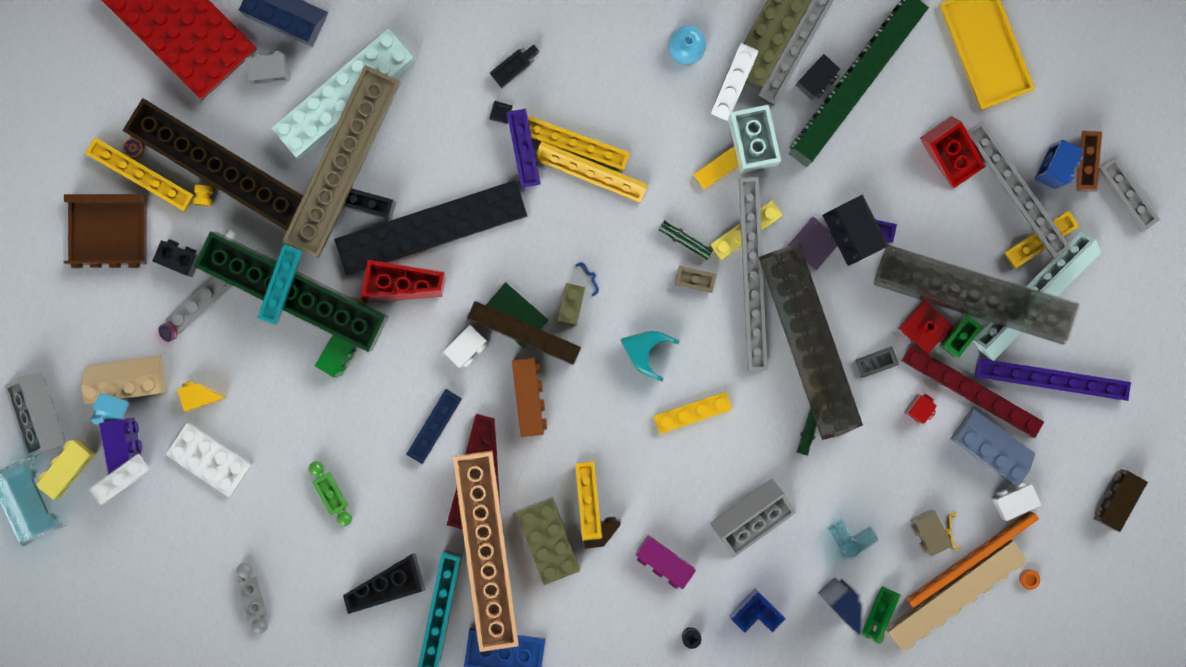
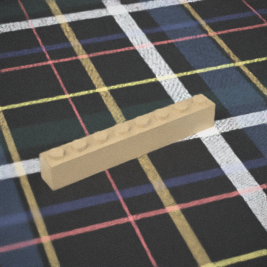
M1009 540L887 626V633L900 650H909L919 638L927 637L931 633L930 630L942 626L951 615L955 616L960 613L963 606L974 603L978 595L989 592L993 588L992 585L996 582L1004 581L1011 571H1016L1023 567V563L1027 560L1015 542Z

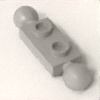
M241 563L238 565L236 572L243 581L237 583L248 620L254 618L252 623L253 631L257 634H262L267 630L268 624L261 617L267 613L257 577L250 578L252 573L251 565Z

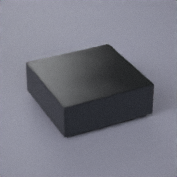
M494 101L489 120L508 125L506 112L512 111L513 105Z

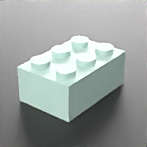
M769 105L731 112L728 120L740 173L778 166L781 162Z

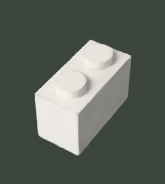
M469 325L443 353L458 368L463 366L467 368L474 361L472 357L476 353L481 354L487 348L485 344L488 341L472 325Z
M1022 481L1019 486L1013 485V489L1008 491L1004 489L996 493L997 496L993 497L992 501L1002 520L1008 521L1041 506L1032 484Z

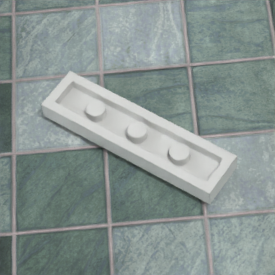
M742 43L740 44L711 112L712 115L729 121L728 117L733 112L759 50Z

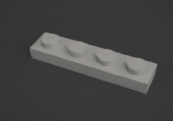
M1116 157L1099 168L1100 173L1141 231H1145L1160 220Z
M213 276L165 320L180 334L233 286Z

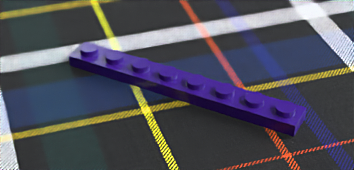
M977 358L974 376L1129 401L1131 382L982 358Z

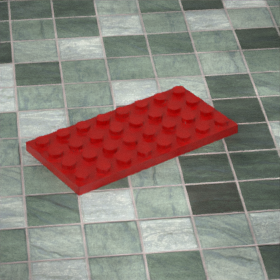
M101 0L201 101L246 61L245 58H249L258 50L210 0Z

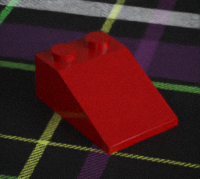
M950 116L920 137L928 154L952 188H956L986 167L962 121L953 116Z

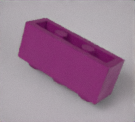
M649 534L635 553L638 557L636 560L645 567L648 564L654 568L652 570L653 573L660 578L665 576L669 579L668 583L676 589L678 587L684 589L696 572L692 565Z

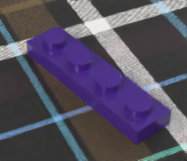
M527 109L507 111L521 188L540 185L541 181Z

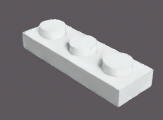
M138 454L89 490L99 504L103 505L151 469L141 455Z

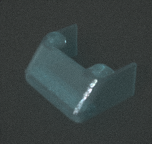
M36 455L6 465L0 470V501L22 546L31 544L67 526L66 522L61 523L58 515L49 514L33 480L38 471L36 465L31 462L37 458Z

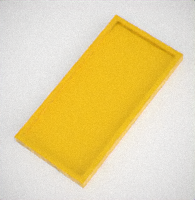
M948 0L939 4L980 111L1035 90L1001 0Z

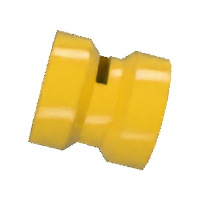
M194 185V192L197 197L193 198V205L213 206V200L210 197L214 193V187Z

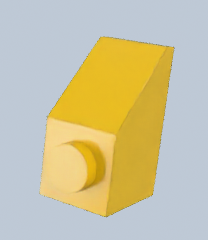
M193 381L182 384L183 388L177 389L184 411H191L226 399L224 394L201 383L194 384Z

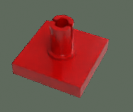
M924 300L898 330L922 351L929 354L953 325Z

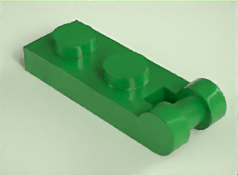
M881 587L862 630L863 637L867 639L872 638L877 644L883 642L884 633L901 594L886 587Z

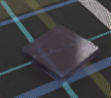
M811 217L787 246L812 268L817 270L836 249L837 244L831 232L815 217Z

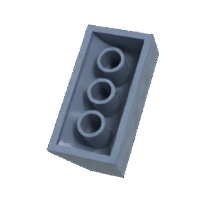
M972 408L950 438L1009 483L1019 486L1029 473L1035 457L1034 452L974 408Z

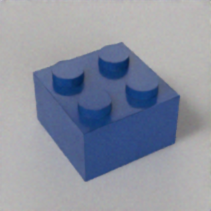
M1063 139L1050 145L1034 180L1053 189L1070 184L1075 175L1073 173L1075 167L1083 159L1081 154L1084 149Z

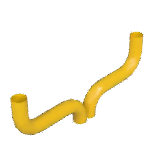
M952 513L948 516L949 528L945 531L947 535L950 536V541L953 545L952 548L961 549L960 546H954L953 536L951 533H949L952 527L951 517L957 516V513Z

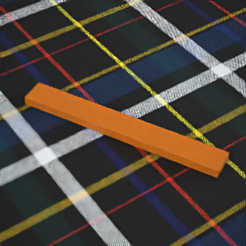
M1027 512L906 597L905 600L914 608L1038 521L1039 517L1036 513Z

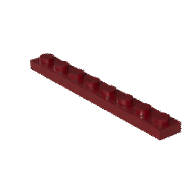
M913 345L908 347L901 362L1032 438H1036L1044 424L1043 420Z

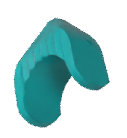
M647 331L622 338L621 343L634 367L639 372L663 382L664 378L654 373L650 368L648 362L649 352L659 342L667 341L679 345L680 340L658 331Z

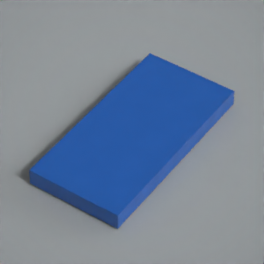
M469 628L464 667H542L545 638L518 635V646L479 652L477 630Z

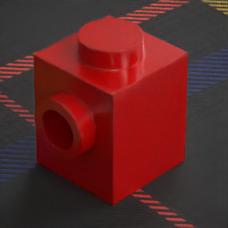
M925 393L924 395L917 394L904 413L919 424L924 425L928 419L931 420L935 415L937 405L933 403L934 399Z

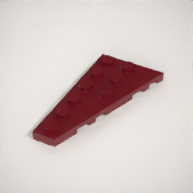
M476 413L465 454L492 450L500 503L495 418ZM456 487L447 526L463 530Z

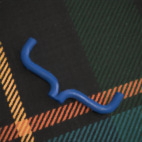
M577 263L576 267L582 265L589 275H593L592 282L596 291L592 293V296L596 295L599 292V287L594 280L597 276L594 272L591 273L585 263Z

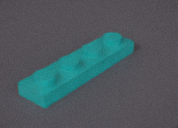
M283 244L260 308L258 319L274 325L278 324L304 251Z

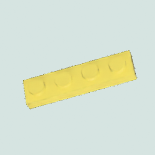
M772 200L760 208L761 231L783 216ZM740 224L710 245L720 261L741 247Z

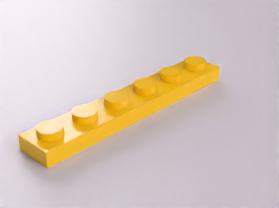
M528 116L532 139L545 142L559 149L624 172L630 152Z
M94 137L85 152L88 156L184 212L187 211L195 197L194 194Z
M542 141L536 154L538 162L640 203L648 186L644 182Z

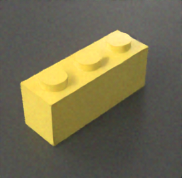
M80 439L69 440L62 449L64 451L61 455H57L50 464L52 466L48 471L45 470L38 478L40 481L36 486L53 500L60 499L97 454Z

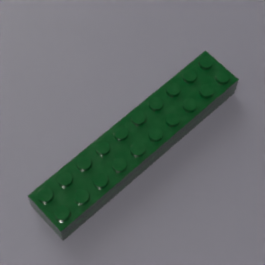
M900 0L892 10L893 12L890 13L870 39L872 44L868 43L858 55L861 59L856 58L846 71L849 74L845 73L835 85L837 90L833 89L823 101L826 105L822 104L812 116L814 121L809 120L801 130L802 137L798 135L789 146L792 149L789 152L790 156L806 168L815 160L929 9L926 4L920 0Z
M210 231L194 267L264 300L277 261L219 232ZM296 271L283 311L367 352L373 351L389 318L388 315Z

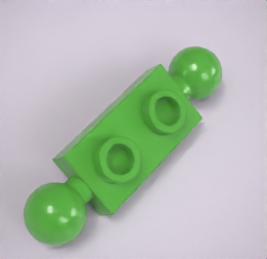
M319 461L312 462L309 465V472L317 477L312 483L330 515L338 514L337 522L340 526L350 525L352 515L343 509L349 505L332 474L329 472L324 475L323 464Z

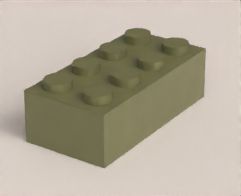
M553 497L517 510L516 514L544 585L580 572L578 560Z

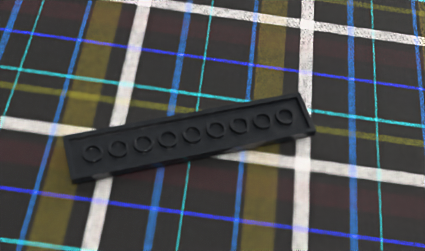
M513 180L336 238L334 241L345 274L348 276L366 270L368 260L388 263L528 217L517 182Z

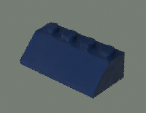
M243 0L239 11L244 16L311 47L314 46L328 15L327 11L303 0Z
M834 578L819 594L859 636L862 628V603L858 600L860 596L842 579L838 581Z

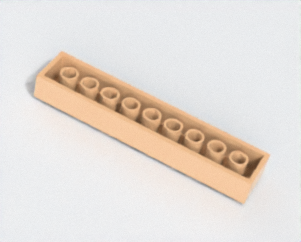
M490 450L453 456L479 652L518 646V635L493 452Z

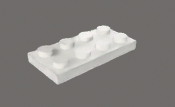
M186 423L166 453V456L227 497L232 496L252 466L190 423Z

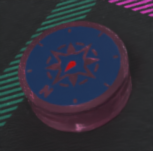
M165 322L158 328L160 337L166 342H171L178 336L176 327L170 322Z

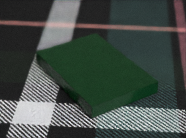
M506 282L486 304L488 307L539 329H542L549 321ZM517 342L523 349L526 347V345Z

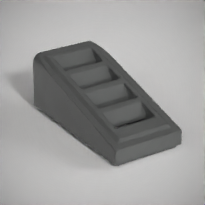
M893 346L855 360L862 378L899 365ZM886 353H889L892 362L888 363L885 356ZM881 355L884 365H880L877 356ZM874 358L877 368L873 369L870 359ZM863 361H866L869 367V371L867 372L865 370Z

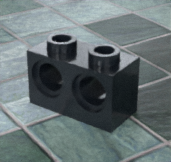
M168 239L167 242L161 240L152 262L183 275L193 277L196 271L194 264L199 256L196 254L197 250L187 246L185 249L178 247L180 243ZM170 248L172 256L167 258L165 253ZM189 256L190 262L188 265L185 266L183 264L184 257Z

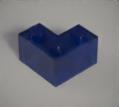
M756 588L729 615L730 619L744 633L758 619L773 633L786 619Z

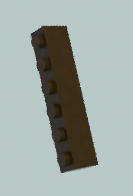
M474 301L467 320L572 366L581 349L578 345L477 301Z

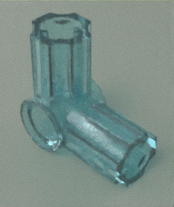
M842 519L827 527L837 543L840 553L846 557H856L861 551L879 541L876 533L870 526L854 536L851 535ZM848 543H851L854 547L853 552L850 554L845 550Z

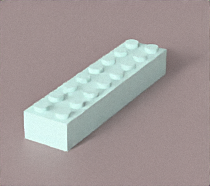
M388 28L271 129L293 155L301 161L333 134L364 65L397 79L413 66L416 61Z

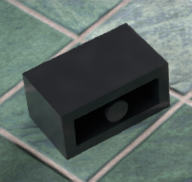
M823 54L795 86L809 99L813 100L815 97L819 99L826 92L824 87L828 83L832 85L839 78L837 73L841 69Z

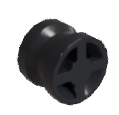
M688 627L682 632V641L687 648L695 649L699 647L702 638L696 628Z

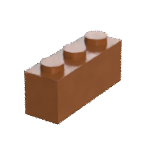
M1082 131L1080 148L1084 150L1081 154L1083 159L1078 168L1076 191L1097 192L1102 131Z

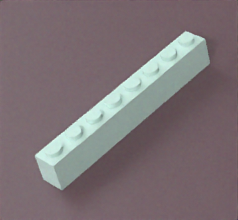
M1081 231L1069 243L1071 248L1054 258L973 339L979 351L994 361L1101 254L1096 240Z

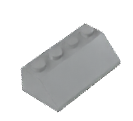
M42 372L22 376L6 384L5 388L28 458L64 446L65 436L60 430L59 418L54 412L52 406L53 399L48 394L47 381L43 377Z
M771 479L753 493L747 495L742 501L733 505L721 516H718L710 525L733 557H735L796 512L783 491Z

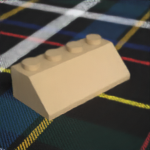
M162 355L85 366L81 383L84 405L94 404L100 393L119 399L167 393Z

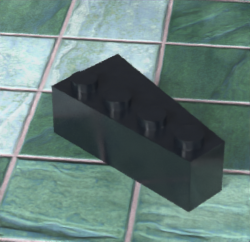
M416 553L410 554L403 560L344 594L343 598L347 613H355L426 591Z

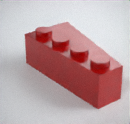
M368 260L361 299L363 303L443 297L446 281L445 272Z

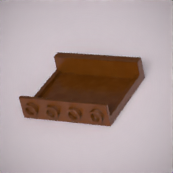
M64 194V202L68 203V261H64V264L71 265V268H83V265H90V268H102V265H109V268H121V265L128 264V268H140V264H147V196L143 194Z

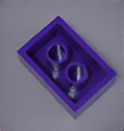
M135 418L99 423L108 475H110L136 455H141L143 447L141 440L138 439L139 425Z

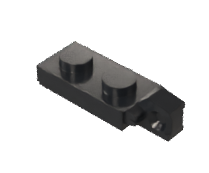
M534 44L527 50L524 47L518 49L493 69L490 75L501 89L531 66L534 62L532 58L539 53V50Z

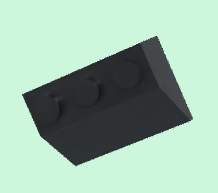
M863 194L822 215L847 266L889 246Z

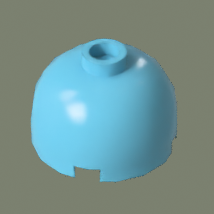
M685 25L679 27L672 33L669 39L668 48L670 56L682 65L697 63L706 51L704 34L694 26Z

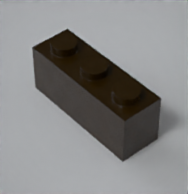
M1123 469L1114 475V482L1111 488H1108L1104 493V500L1096 508L1093 518L1117 532H1121L1148 481Z

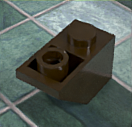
M616 516L606 517L605 521H600L602 538L584 540L585 549L604 547L620 527V519H616Z

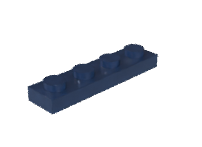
M445 389L408 450L407 456L424 464L463 398Z

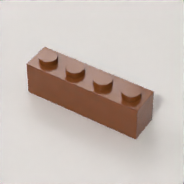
M535 358L512 360L520 436L543 435L544 430H547L546 418H542L545 404L544 399L540 400L539 393L543 392L542 380L538 381L537 373H541L540 362L536 361Z

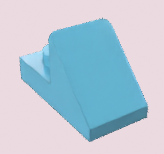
M100 393L93 405L94 410L90 421L94 424L122 419L129 403L125 400Z

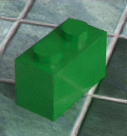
M962 315L938 346L952 357H960L983 326L969 315Z
M332 335L315 367L333 378L342 376L347 369L345 364L348 359L352 360L357 352L356 346Z

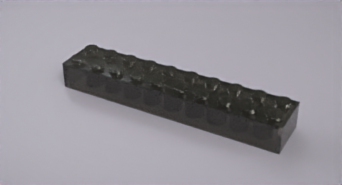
M800 243L760 256L759 260L821 439L838 437L863 426Z
M891 245L885 248L874 279L875 286L1061 345L1068 341L1079 307L1078 303Z

